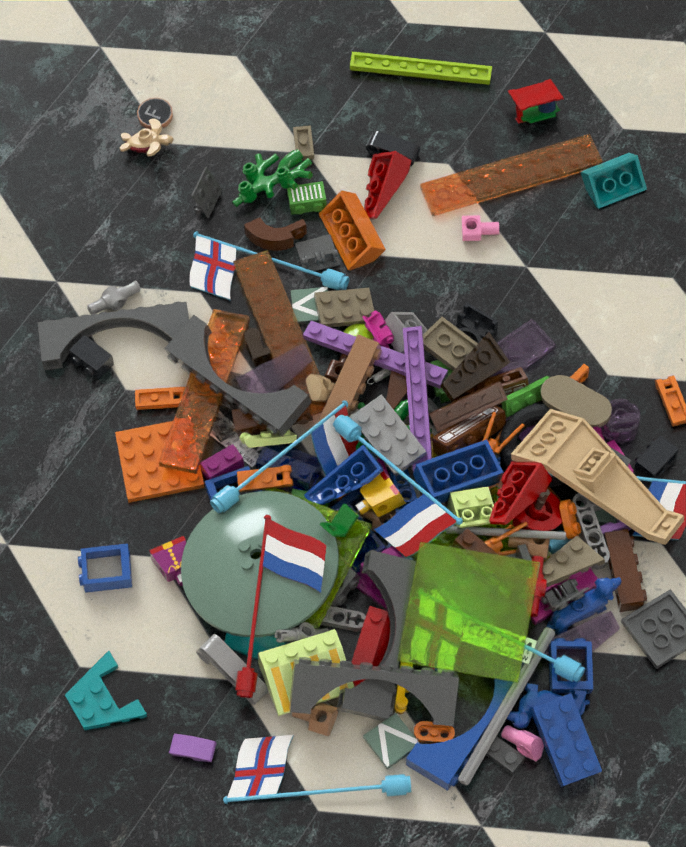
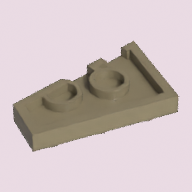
M575 536L543 563L542 574L544 579L547 580L546 586L550 587L569 579L571 575L580 571L581 573L586 572L592 566L605 564V559L581 538Z

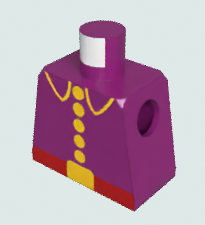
M184 536L149 550L153 563L166 581L170 582L176 579L179 586H183L181 561L186 545Z

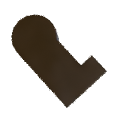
M255 328L246 330L244 333L245 346L254 367L272 361L269 347L263 348L259 330Z

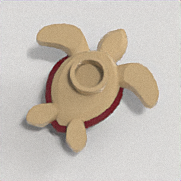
M150 119L151 130L142 129L133 136L128 133L121 134L122 140L126 142L121 145L120 151L124 152L129 149L153 156L161 149V145L168 146L172 144L174 138L167 134L160 135L162 130L161 123L156 119Z

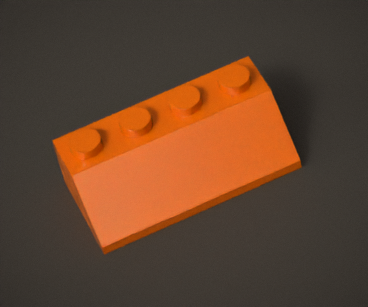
M341 190L319 213L348 270L351 271L374 262L386 250L356 193Z

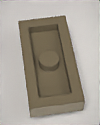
M311 126L293 127L295 150L298 149L302 153L303 159L301 160H306L307 158L310 160L314 159Z

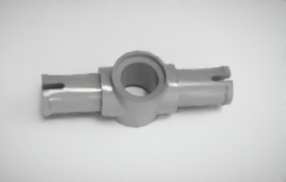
M137 281L125 287L116 288V286H110L104 290L101 299L87 305V309L91 315L110 308L113 311L119 310L125 305L127 298L140 292L141 288Z
M304 622L299 627L290 630H276L275 638H277L276 641L279 643H292L329 630L327 628L315 629L311 624Z

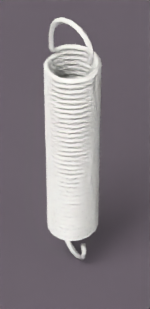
M383 369L372 376L373 380L377 383L389 376L391 371Z

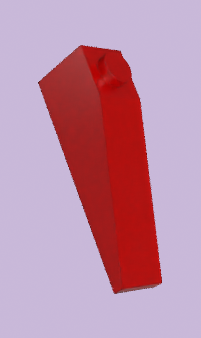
M397 151L373 154L368 169L370 183L366 186V190L369 193L364 204V210L369 219L378 218L409 173L412 160Z
M515 461L510 463L501 479L503 484L502 488L498 489L497 492L499 498L494 503L489 519L490 524H508L539 498L542 492H545L552 481V477L542 463Z
M372 606L369 607L354 652L352 664L360 665L361 662L372 663L373 666H379L387 650L390 637L388 611ZM365 679L353 681L354 687Z

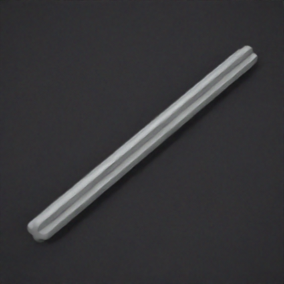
M544 628L534 649L545 653L555 632L551 628ZM533 653L529 664L524 663L459 775L458 780L460 783L469 785L542 657Z

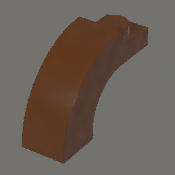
M261 217L244 224L245 235L253 244L273 251L293 248L294 240L301 239L307 234L306 223L303 219L282 228H273L266 225Z

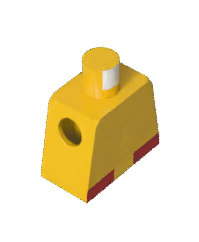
M383 471L370 483L360 488L364 500L355 506L361 515L372 509L375 515L380 517L403 506L406 502Z

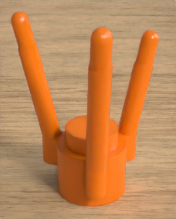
M496 412L492 413L482 441L489 438ZM524 424L516 428L501 445L499 443L501 432L496 439L490 438L488 440L495 455H499L501 450L520 432Z
M527 522L514 528L513 525H509L505 529L511 530L500 536H493L485 540L484 543L500 556L514 554L516 550L500 552V549L503 548L501 540L525 527Z

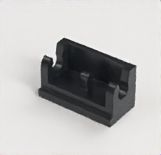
M466 303L463 313H459L457 316L456 326L458 328H471L477 331L483 339L488 332H490L492 337L496 334L498 321L471 304Z

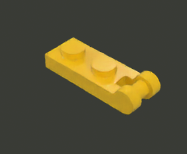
M409 654L402 655L400 669L401 666H413V662H409ZM397 685L394 711L397 714H403L408 704L405 693H409V691Z

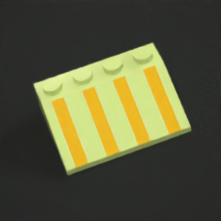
M335 629L258 653V664L278 716L290 713L289 704L294 659L299 660V657L311 658V661H319L320 659L332 660V663L346 661ZM353 681L330 691L316 704L339 697L340 690L354 687Z

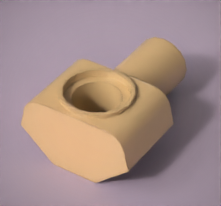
M310 374L306 378L311 399L327 403L335 383H331V380L321 375Z

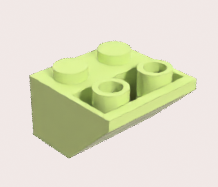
M489 487L450 492L447 506L449 511L455 516L463 519L461 525H455L459 528L490 524L489 519L494 504Z

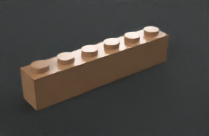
M359 334L357 335L318 422L340 406L343 400L348 402V407H346L348 416L350 417L352 411L355 412L358 406L357 399L360 394L364 393L366 389L365 382L374 371L373 364L381 356L382 350L379 342Z

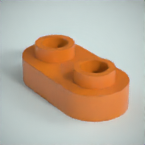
M570 499L560 502V513L566 537L570 540L575 536H579L581 526L576 519L577 508L575 503H572Z
M421 721L414 727V736L420 743L434 744L454 739L455 730L452 726L434 725L430 721ZM422 731H426L428 734L426 736H422L420 733ZM446 733L448 734V737L443 738L441 737V734Z

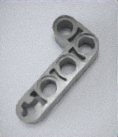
M577 493L573 497L572 503L574 502L576 505L577 513L575 515L577 522L581 526V533L579 535L586 544L605 559V564L592 566L594 569L599 570L606 566L610 558L595 511L602 508L580 493ZM576 501L583 502L585 506L579 507ZM588 519L591 525H585L582 520ZM589 537L596 538L597 543H591Z
M213 634L196 651L197 655L206 664L212 663L236 687L237 672L242 671V667L247 665L219 636ZM258 676L256 692L253 693V698H246L253 705L268 692L267 685Z

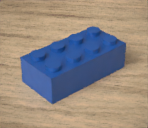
M484 440L416 464L413 476L419 486L437 501L444 503L448 501L450 492L489 487L500 483L504 472L488 440Z
M571 693L530 709L560 788L602 772Z

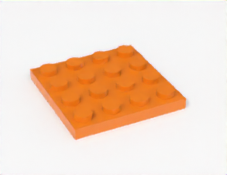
M191 418L115 432L128 503L205 488Z

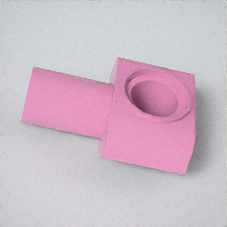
M480 215L461 217L463 241H480L481 235H499V222H481Z
M509 725L504 727L501 734L502 738L515 744L520 754L534 761H538L541 758L544 748L542 738L526 730H517Z

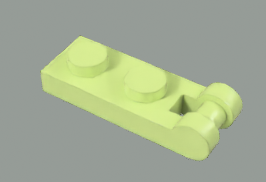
M290 430L283 437L277 433L274 435L269 431H262L259 435H250L247 432L240 435V441L250 448L288 444L297 440V435Z

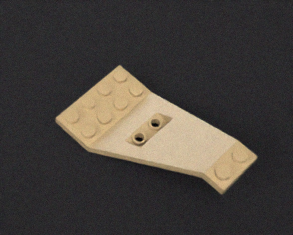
M550 409L511 453V459L516 462L542 463L547 472L648 540L666 545L684 522V515L666 510L584 418Z

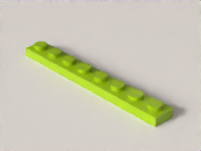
M352 52L350 70L487 85H490L492 66Z

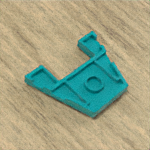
M110 651L106 652L65 694L84 731L109 726L111 723L121 721L123 723L130 721V719L147 717L138 699L119 709L103 683L101 677L119 668Z

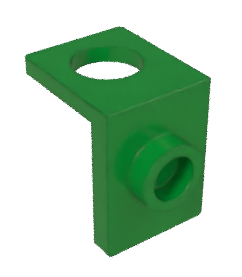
M343 504L331 523L321 522L320 526L334 537H345L359 515L347 504Z

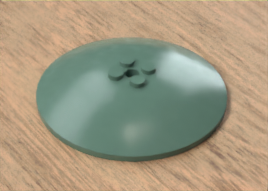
M258 491L239 495V501L226 512L222 511L219 514L213 509L204 516L188 538L181 561L183 588L194 610L211 626L240 637H250L260 565V558L252 559L251 557L255 552L261 553L265 515H270L272 521L285 528L312 536L327 546L321 593L308 585L281 577L263 567L254 637L275 635L278 629L290 630L310 618L329 596L339 567V552L336 538L320 526L321 522H327V520L314 506L290 494Z

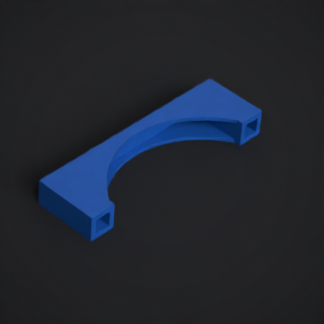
M483 648L482 653L487 655L489 650ZM509 658L500 675L493 672L495 688L491 704L486 714L472 729L445 742L434 744H420L417 742L406 758V766L447 791L451 786L455 787L459 781L460 772L468 762L524 662Z

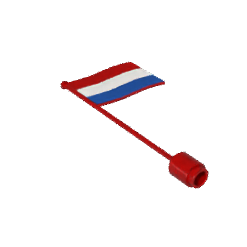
M270 515L264 516L265 526L247 666L242 667V671L237 672L236 696L253 698V693L256 692L258 673L254 672V669L250 667L263 567L281 577L308 585L321 593L327 545L312 536L285 528L272 521Z

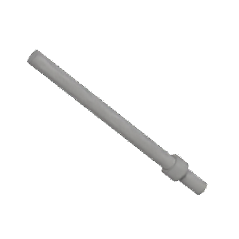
M452 526L446 530V533L461 534L468 528L475 535L500 536L511 529L459 528ZM518 530L508 537L566 540V532Z

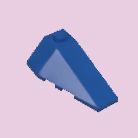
M362 445L305 493L304 496L312 506L318 508L370 483L384 471L383 467L375 456Z

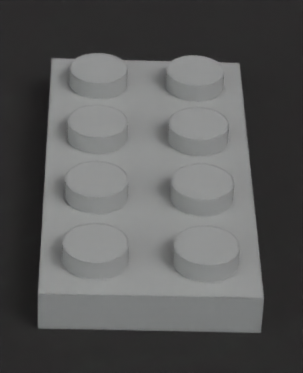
M382 394L350 416L353 421L361 426V433L371 446L401 471L406 470L427 455L426 450ZM384 462L391 470V472L395 475V477L399 475L398 472H396L392 467H390L386 462Z

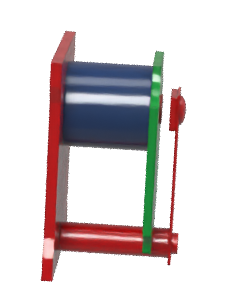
M551 79L527 87L508 90L509 95L516 104V121L518 124L526 121L534 123L555 117L556 113L560 111L556 101L564 99Z

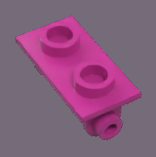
M373 311L369 318L362 316L366 322L365 327L374 336L373 340L379 342L380 346L390 349L388 344L394 341V335L387 325L381 328L386 324L381 313Z

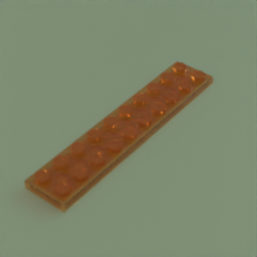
M586 134L420 184V189L431 215L436 216L577 174L599 165L603 161L591 135Z
M266 250L233 261L266 346L271 351L272 360L284 390L291 388L294 384L308 394L312 402L310 404L312 415L321 413L326 403L313 401L306 384V378L310 374L320 375L307 342L303 338L302 330L269 251Z
M213 309L208 323L212 332L209 335L208 341L209 358L214 372L228 384L250 317ZM191 372L163 448L159 466L197 474L224 395L220 392L218 394L213 392L209 388L210 385L206 382L204 384L199 382L195 378L196 375Z

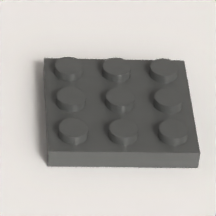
M671 589L621 619L623 626L656 669L686 651V608Z

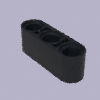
M380 131L372 133L365 147L371 154L397 151L412 160L410 166H413L420 152V147L415 143Z

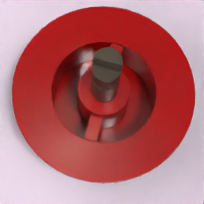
M546 489L545 492L540 494L539 498L513 519V526L516 527L527 522V525L520 530L552 531L556 529L562 522L559 499Z

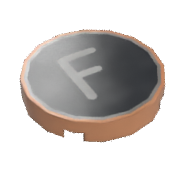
M149 98L143 101L137 110L140 124L150 130L152 129L149 124L150 119L158 120L162 127L165 128L173 118L171 105L161 98Z

